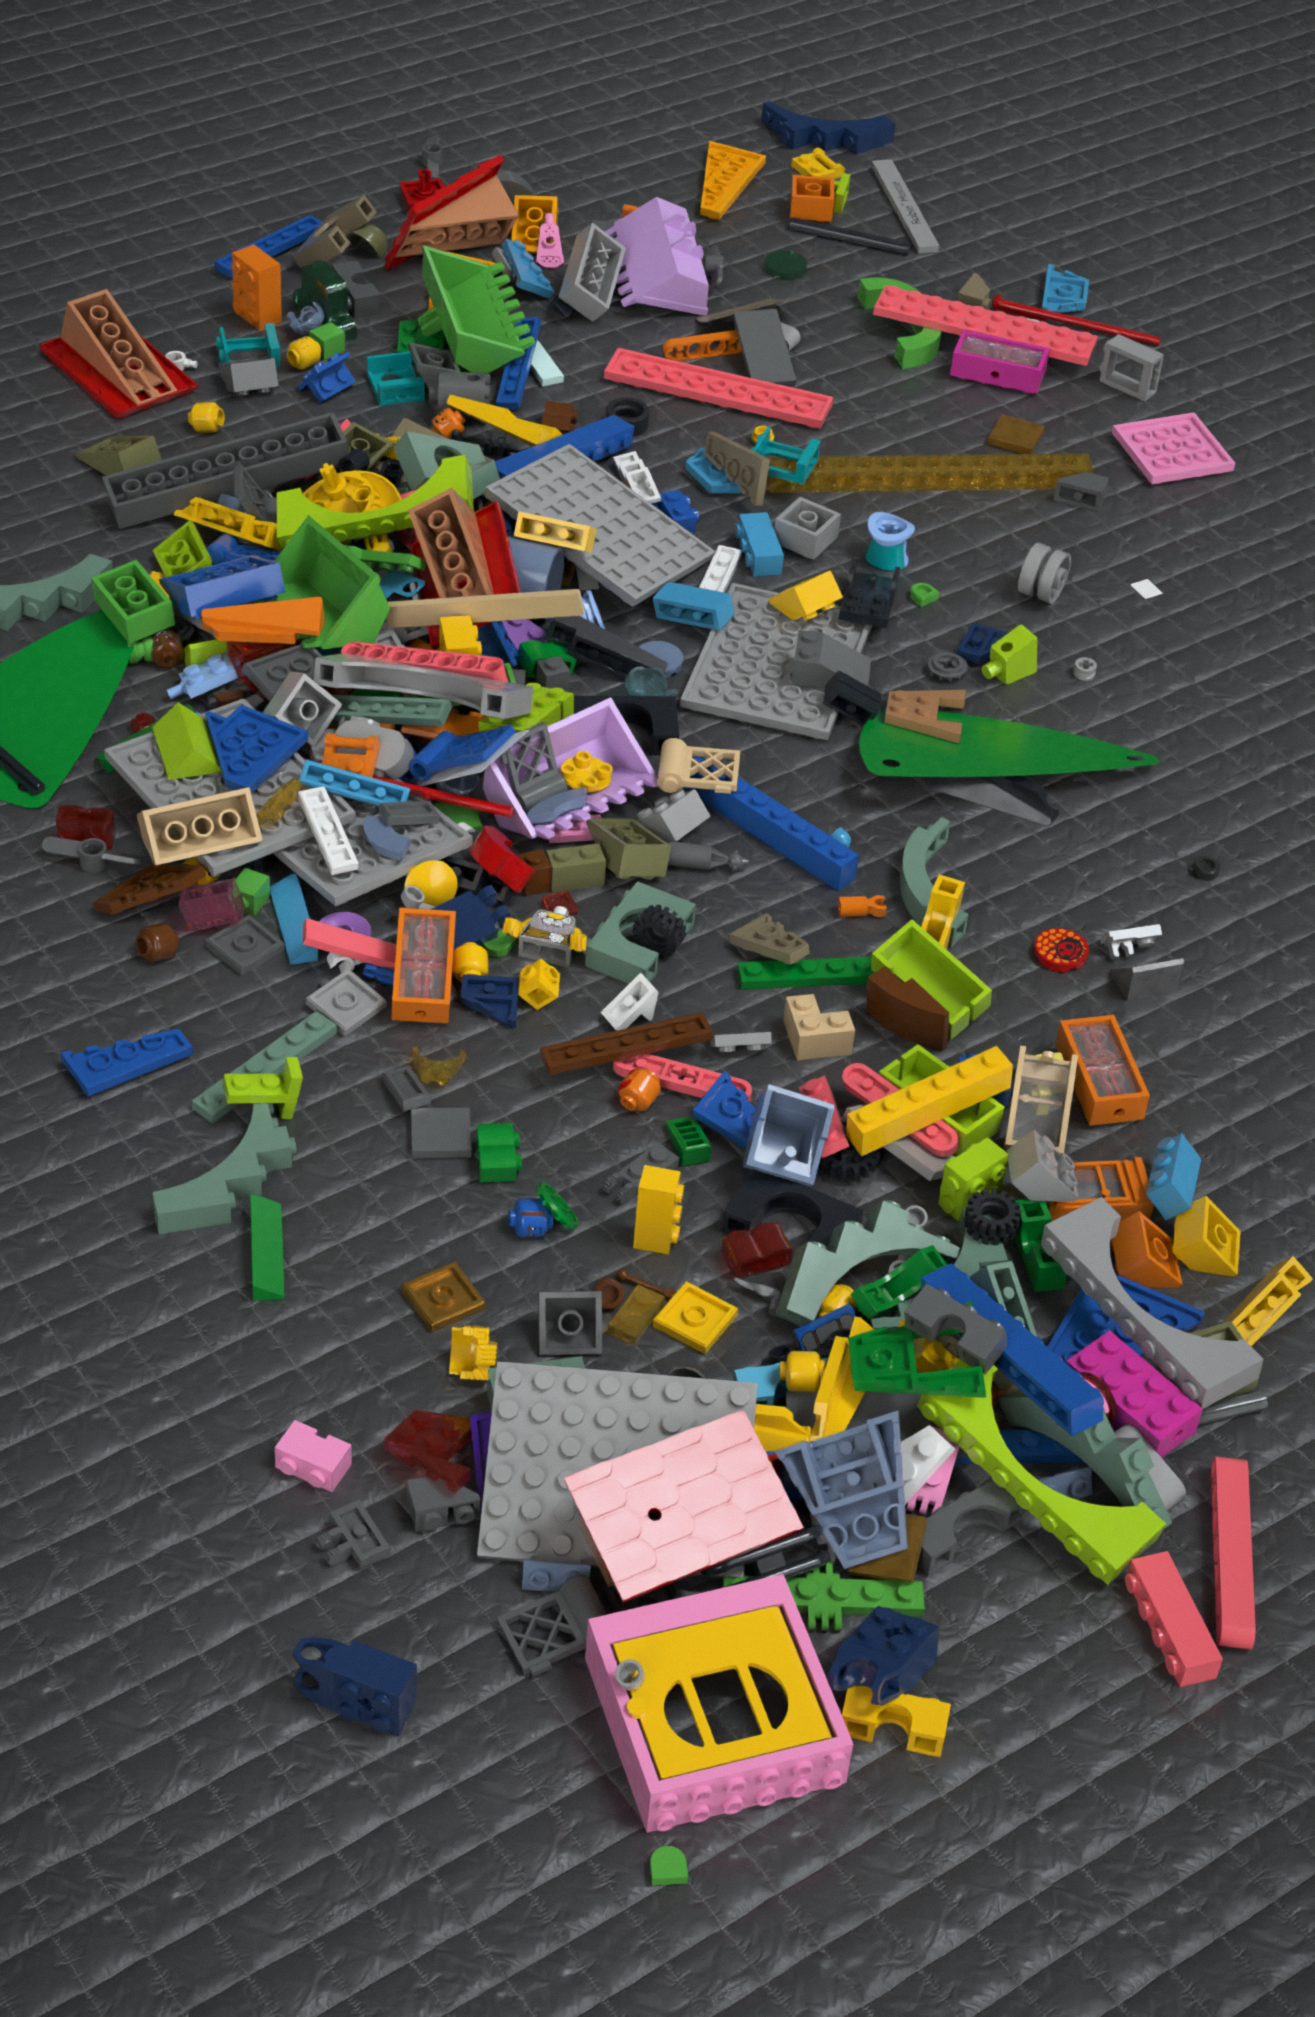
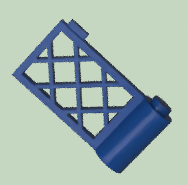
M228 533L220 535L207 548L212 559V565L251 555L275 561L281 551L240 544L236 536Z
M507 725L497 729L458 737L452 732L442 731L410 760V772L418 780L428 781L439 770L484 762L515 733L512 725Z

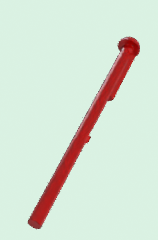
M997 295L992 300V307L995 311H1003L1044 322L1047 319L1083 327L1085 328L1084 330L1088 331L1094 330L1115 336L1119 334L1128 339L1159 346L1161 337L1002 300V295Z
M373 775L375 779L410 788V795L420 796L424 800H436L506 817H512L514 808Z

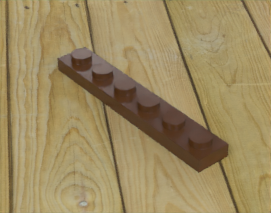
M703 1012L540 1047V1057L548 1074L553 1075L712 1040L713 1031Z

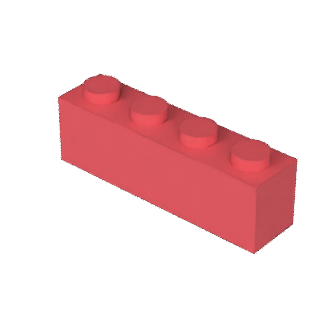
M1168 1551L1131 1559L1128 1573L1125 1575V1584L1129 1593L1134 1594L1138 1602L1141 1618L1144 1621L1147 1620L1152 1630L1153 1642L1157 1648L1161 1649L1169 1674L1174 1675L1179 1687L1216 1679L1223 1658Z

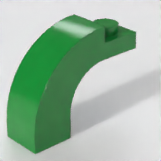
M934 1245L922 1248L886 1276L875 1282L858 1287L851 1293V1296L855 1300L857 1309L868 1319L884 1317L895 1311L898 1303L912 1299L922 1290L921 1277L946 1266L947 1263Z

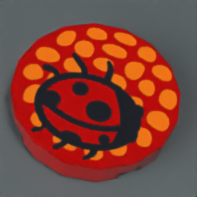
M1053 928L1041 932L1036 937L1033 953L1034 956L1039 958L1038 962L1042 966L1052 971L1063 973L1069 972L1070 969L1076 968L1078 970L1082 968L1087 961L1089 947L1086 940L1080 934L1068 929Z

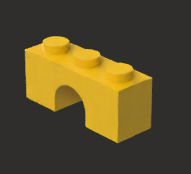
M862 1685L847 1688L842 1717L851 1738L872 1742L874 1732L878 1726L884 1723H894L901 1726L908 1735L906 1750L941 1757L950 1703L941 1702L935 1698H922L902 1693L899 1698L879 1706L870 1703L873 1695L871 1688Z

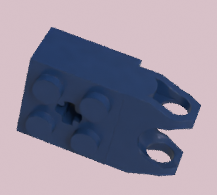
M877 1606L839 1646L836 1660L828 1673L830 1688L835 1691H842L856 1685L869 1687L873 1693L870 1703L879 1706L899 1698L902 1693L906 1695L937 1661L939 1626L925 1622L921 1618H913L895 1612L891 1608Z
M316 1637L300 1639L293 1651V1658L301 1667L294 1678V1685L302 1695L322 1707L341 1714L348 1720H358L371 1725L375 1730L382 1733L389 1732L397 1736L400 1735L416 1705L417 1664L354 1640L349 1646L332 1639ZM307 1647H316L320 1650L321 1657L318 1661L305 1659L301 1652ZM311 1674L316 1678L319 1685L308 1687L302 1683V1679L304 1676Z

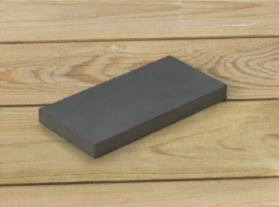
M777 309L734 312L733 321L748 377L783 386L795 385L796 377Z

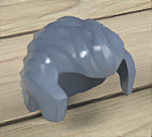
M312 302L316 308L313 306L304 307L298 319L295 318L293 312H288L287 317L290 327L296 334L310 336L309 331L322 325L325 316L323 309L318 303Z
M471 774L437 782L435 785L440 791L469 797L478 787L479 775Z

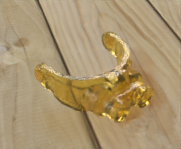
M418 1046L412 1049L413 1062L421 1075L420 1080L423 1083L437 1081L441 1085H446L449 1082V1078L461 1069L466 1060V1051L461 1050L460 1055L456 1058L446 1061H433L421 1056Z

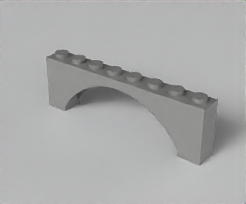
M347 653L317 657L315 660L313 681L322 686L396 691L449 699V701L480 711V715L502 719L531 713L533 687Z
M1102 1197L1045 1225L1041 1246L1045 1253L1051 1256L1062 1267L1063 1271L1081 1286L1083 1292L1101 1307L1105 1315L1113 1319L1122 1329L1123 1333L1141 1348L1144 1355L1150 1358L1162 1370L1166 1378L1172 1380L1183 1393L1201 1408L1208 1407L1258 1379L1264 1359L1243 1338L1238 1341H1227L1186 1333L1156 1319L1132 1300L1118 1281L1110 1258V1239L1117 1235L1121 1216Z

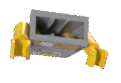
M562 906L555 907L553 912L542 909L537 910L532 918H528L523 922L514 918H505L502 933H509L511 936L519 938V957L539 960L541 958L546 963L569 968L573 949L577 952L586 951L587 935L582 934L581 930L575 927L576 919L573 916H569L568 910Z

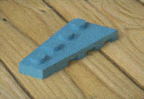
M505 238L501 246L505 257L510 260L508 263L509 267L514 269L512 273L513 278L518 279L515 283L516 286L551 299L555 291L550 286V281L541 273L542 269L533 261V256L526 251V246L519 240L512 241Z

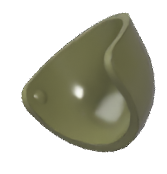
M364 224L349 234L351 244L355 245L363 238L373 247L378 257H382L387 251L388 241L386 235L375 225Z

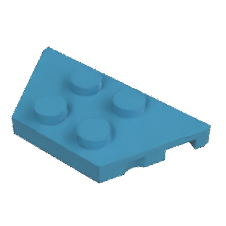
M1048 264L1042 309L1057 313L1085 310L1089 279L1077 276L1067 270L1062 274L1054 270L1055 265Z
M700 448L694 456H691L686 461L685 469L709 493H742L739 490L740 486L736 482H731L727 478L726 472L724 470L720 471L704 455L705 449Z

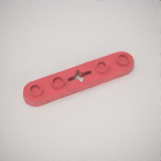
M651 1054L613 1061L614 1072L622 1077H626L632 1069L647 1068L658 1076L659 1084L662 1088L703 1098L721 1076V1073ZM730 1076L731 1082L738 1090L742 1089L748 1096L747 1100L750 1102L752 1095L751 1085L743 1079Z
M862 1063L850 1064L844 1069L842 1074L843 1084L847 1091L866 1105L899 1090ZM942 1120L908 1135L939 1157L951 1156L958 1149L957 1133Z

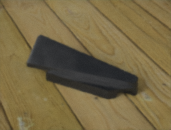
M450 856L439 860L445 862L454 871L457 878V889L467 892L471 890L472 893L478 894L484 887L492 885L497 893L494 896L495 899L502 903H505L516 893L501 879L491 875L479 864Z

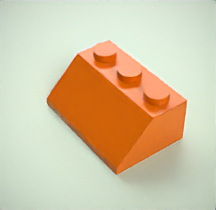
M452 708L444 726L403 725L401 733L409 741L428 744L442 731L452 732L457 737L479 732L478 722L484 718V715H480L478 712H469V715L459 714V710Z

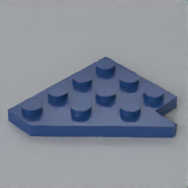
M240 705L227 718L210 711L205 712L206 724L225 787L231 790L249 787L252 793L308 741V731L244 705Z

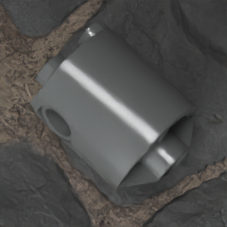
M439 371L438 376L429 385V404L437 415L445 408H450L454 412L457 410L447 404L449 395L489 404L490 374ZM460 411L465 419H476Z

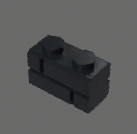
M837 671L825 685L824 705L835 709V711L863 726L869 719L873 720L878 715L882 696L880 692L841 671Z

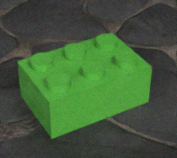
M137 560L91 577L95 602L129 644L175 625L171 600Z

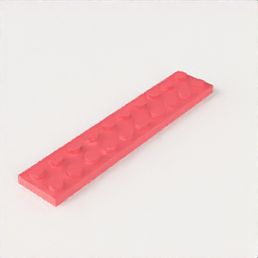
M885 285L873 311V315L960 336L963 330L1048 347L1050 348L1048 357L1084 366L1088 365L1098 336L1092 335L1089 332H1079L1064 326L1058 327L1043 321L1037 322L1023 316L1016 317L1002 311L995 312L984 309L981 306H970L960 301L945 300L939 296L924 295L918 291H908L897 286Z
M622 348L616 350L604 370V379L612 380L616 383L630 384L637 388L643 387L659 393H669L681 398L695 399L702 403L708 402L724 408L729 407L746 413L760 414L767 418L773 417L789 423L803 424L811 428L821 429L833 405V397Z

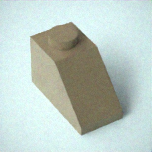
M973 273L958 292L957 301L970 306H981L989 310L992 302L989 299L990 289L979 274Z

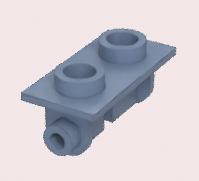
M1074 1466L1071 1470L1054 1474L1052 1477L1047 1476L1037 1479L1054 1491L1076 1500L1092 1495V1472L1089 1466L1082 1468Z
M531 1557V1560L524 1559L522 1590L557 1592L566 1581L573 1577L586 1576L590 1580L591 1564L584 1563V1560H581V1563L536 1561L534 1557Z

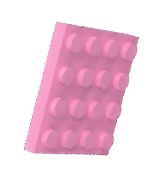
M1194 412L1113 425L1112 434L1151 484L1234 471L1235 462Z

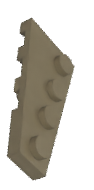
M707 432L704 455L720 471L724 470L727 478L731 482H736L740 486L739 490L744 495H749L752 498L751 502L755 506H763L770 459L716 432Z

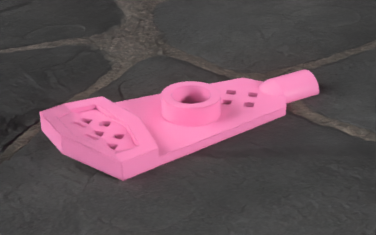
M548 213L545 215V223L541 225L536 264L543 269L556 270L564 265L559 228L554 224V215ZM552 239L554 242L552 244H548L546 240Z

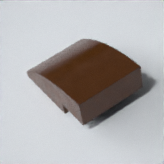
M886 967L881 968L868 977L866 1013L889 1031L911 1042L942 1051L947 1048L949 1012L913 978L902 983Z

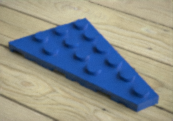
M1116 1274L1118 1281L1132 1300L1144 1311L1161 1322L1184 1332H1188L1202 1323L1205 1316L1204 1311ZM1082 1288L1047 1346L1052 1352L1060 1355L1066 1363L1068 1359L1110 1330L1139 1356H1145L1141 1348L1123 1333L1122 1329L1111 1317L1104 1314L1101 1307L1090 1296H1087Z

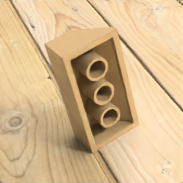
M249 787L144 810L137 814L143 842L155 866L263 841Z

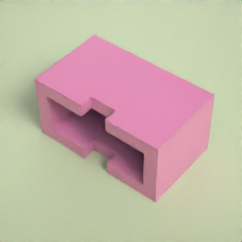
M296 1420L293 1421L275 1446L276 1468L287 1475H294L309 1482L314 1487L323 1488L330 1492L334 1491L352 1465L351 1444L331 1435H328L326 1439L317 1436V1429Z

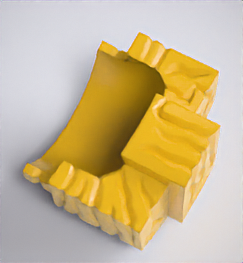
M464 1325V1327L459 1328L452 1327L449 1374H458L460 1379L487 1380L488 1369L496 1365L498 1342H489L490 1327H471L470 1325Z

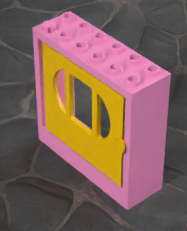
M783 1574L588 1619L585 1660L646 1833L656 1830L667 1831L676 1825L688 1822L699 1823L709 1817L724 1813L735 1814L743 1808L755 1805L767 1806L776 1800L791 1796L799 1798L811 1791L823 1788L828 1790L835 1789L847 1782L854 1744ZM628 1659L639 1662L645 1673L642 1686L637 1690L629 1691L631 1699H629L626 1689L619 1685L615 1677L617 1663L620 1664ZM748 1667L760 1669L771 1675L781 1685L786 1694L788 1711L784 1721L777 1729L771 1727ZM735 1669L761 1734L718 1745L714 1741L691 1679ZM637 1670L634 1676L627 1683H630L636 1677V1675L639 1673ZM676 1684H680L704 1747L695 1746L680 1738L671 1729L666 1720L664 1702L669 1691ZM637 1719H639V1722H640V1724H641V1727H642L643 1733H644V1735H645L647 1744H648V1746H649V1749H650L652 1758H653V1760H654L656 1769H657V1771H658V1774H659V1777H660V1781H659V1779H658V1777H657V1774H656L654 1765H653V1763H652L650 1754H649V1752H648V1749H647L646 1743H645V1741H644V1738H643V1735H642V1732H641V1729H640V1727H639V1724H638Z

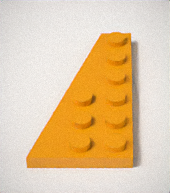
M709 141L700 215L707 216L709 219L720 220L765 165L766 156Z

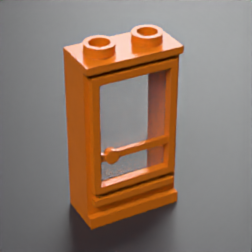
M1134 1157V1160L1074 1162V1174L1078 1182L1076 1185L1078 1199L1074 1202L1045 1201L1052 1221L1100 1197L1121 1216L1120 1221L1138 1211L1150 1220L1154 1204L1146 1195L1149 1180L1142 1157Z

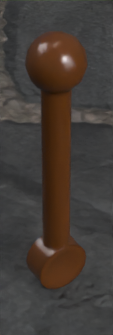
M620 1269L616 1273L618 1280H628L663 1295L666 1301H670L676 1294V1291L672 1288L663 1289L631 1276L625 1269Z

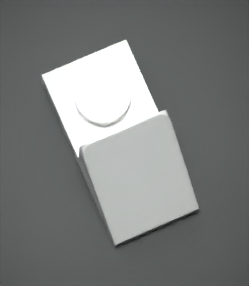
M640 973L601 1011V1014L616 1031L626 1029L641 1014L649 1021H652L658 991Z

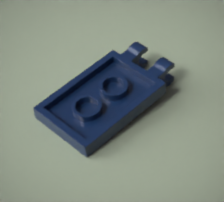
M492 885L484 887L476 896L470 890L430 909L456 911L454 950L467 942H473L480 946L498 937L497 929L503 927L505 918L510 916V912L505 905L498 907L492 914L489 912L487 907L497 903L494 897L497 893Z

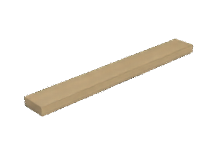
M570 589L388 602L390 610L386 620L389 628L440 625V617L470 615L472 623L584 615L585 608L580 590Z

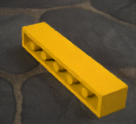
M997 1046L848 1113L846 1137L859 1154L864 1156L1011 1088L1013 1064Z

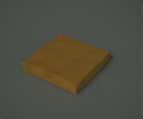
M1001 414L988 437L987 444L1031 456L1044 433L1045 426Z
M456 1261L401 1284L402 1293L431 1333L486 1310L485 1300Z
M906 1514L908 1549L850 1567L848 1572L852 1576L914 1583L927 1519L924 1516Z

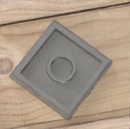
M347 969L306 998V1005L335 1023L337 1031L345 1037L387 1007V1000Z

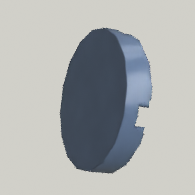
M650 641L638 646L667 662L664 676L655 675L650 678L666 679L671 677V674L675 672L678 674L681 671L684 660L683 653L675 645L664 641Z

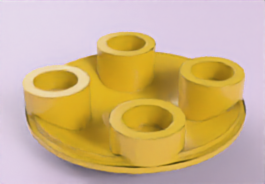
M587 751L577 752L576 756L565 760L560 767V774L563 776L566 784L573 789L586 787L587 792H597L608 787L612 780V766L592 757Z
M428 860L409 869L404 889L408 885L419 888L424 894V903L436 907L455 897L457 878L452 868L445 862Z

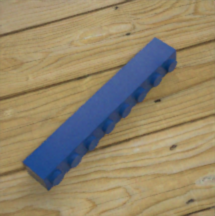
M615 415L609 416L495 461L499 477L502 479L568 444L595 462L631 447L634 426Z
M692 757L698 763L706 760L704 757ZM713 764L706 768L711 773L718 770ZM698 772L690 776V778L702 779L704 776ZM725 774L718 778L720 781L732 782ZM738 777L737 791H731V794L716 793L715 790L682 787L687 792L695 789L703 803L837 891L856 879L859 854L740 777Z
M951 1263L921 1277V1288L927 1283L935 1289L941 1288L945 1290L953 1300L960 1304L972 1301L973 1308L980 1316L987 1320L993 1319L1004 1327L1007 1334V1347L993 1365L1067 1433L1073 1436L1103 1421L1104 1397L1102 1393L1085 1381L1078 1371H1074L1068 1366L1060 1355L1052 1352L1044 1345L1039 1337H1035L1028 1331L1021 1321L1011 1316L1003 1305L995 1302L983 1288H979L971 1281L965 1272H961Z

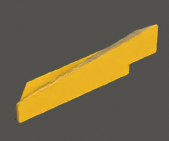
M1292 1256L1276 1264L1224 1322L1231 1321L1243 1339L1252 1346L1301 1296L1298 1290L1311 1282L1313 1278Z
M854 1317L849 1337L874 1329L861 1317ZM835 1336L815 1400L813 1413L816 1414V1420L810 1436V1442L845 1431L866 1392L854 1391L849 1339L846 1337Z

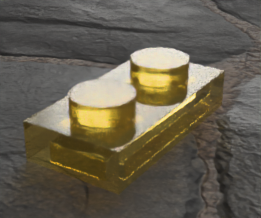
M296 777L280 786L256 813L259 825L269 820L272 823L277 821L285 813L283 808L288 807L298 798L296 793L303 785Z
M638 1284L608 1324V1333L635 1345L664 1306L665 1296Z

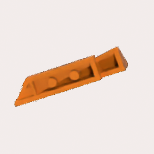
M321 597L203 609L201 612L203 630H212L214 638L219 641L295 644L299 634L320 636L325 624L323 599Z

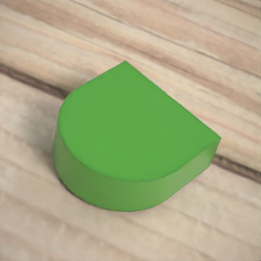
M917 583L911 587L910 599L918 606L923 607L938 600L940 592L929 584Z
M497 929L498 937L484 943L483 948L491 957H503L516 946V938Z
M663 1846L654 1851L650 1861L652 1886L688 1883L687 1862L682 1851L672 1846Z

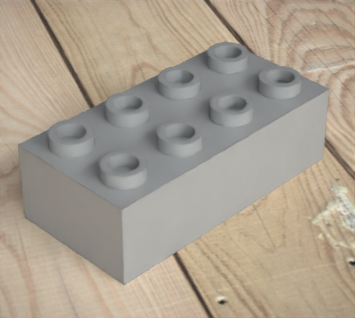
M591 223L576 236L559 298L592 322L609 309L626 248L595 224Z

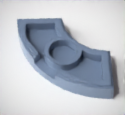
M586 787L565 791L537 803L527 813L530 823L552 822L559 815L567 811L583 808L588 796Z
M366 815L364 819L366 842L370 843L374 847V851L382 856L402 861L410 847V837L402 836L395 832L393 825L387 826L382 817Z

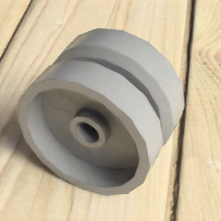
M1039 542L1034 544L1022 566L1018 581V591L1029 597L1037 594L1040 601L1053 604L1066 583L1071 566V555L1061 550H1056L1052 553L1050 546Z

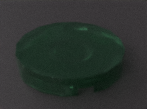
M776 251L766 256L764 268L772 277L777 275L782 280H795L804 276L808 263L802 255L796 252Z

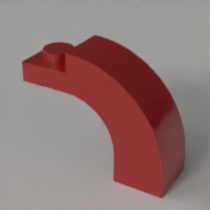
M484 826L474 840L473 845L469 847L470 854L491 875L497 876L515 892L520 893L536 870L510 850L513 844L510 839L495 827Z

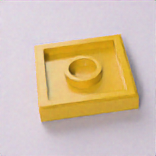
M686 1281L653 1319V1327L706 1354L738 1316L739 1308Z

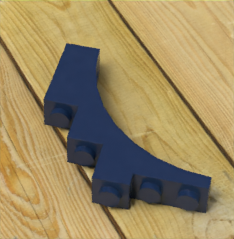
M771 101L763 103L761 120L781 134L780 141L793 150L812 143L824 152L844 146L856 155L892 143L894 141L896 125L884 115L868 119L842 121L807 117L781 108Z

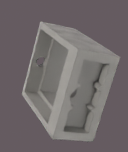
M1119 334L1108 340L1103 348L1105 354L1100 366V382L1142 401H1146L1157 392L1164 354ZM1118 354L1144 365L1140 382L1115 371Z

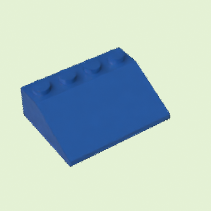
M253 555L159 579L160 585L183 615L192 617L193 620L202 619L201 612L203 609L255 604V600L263 599V601L277 599V594L285 593L280 563Z

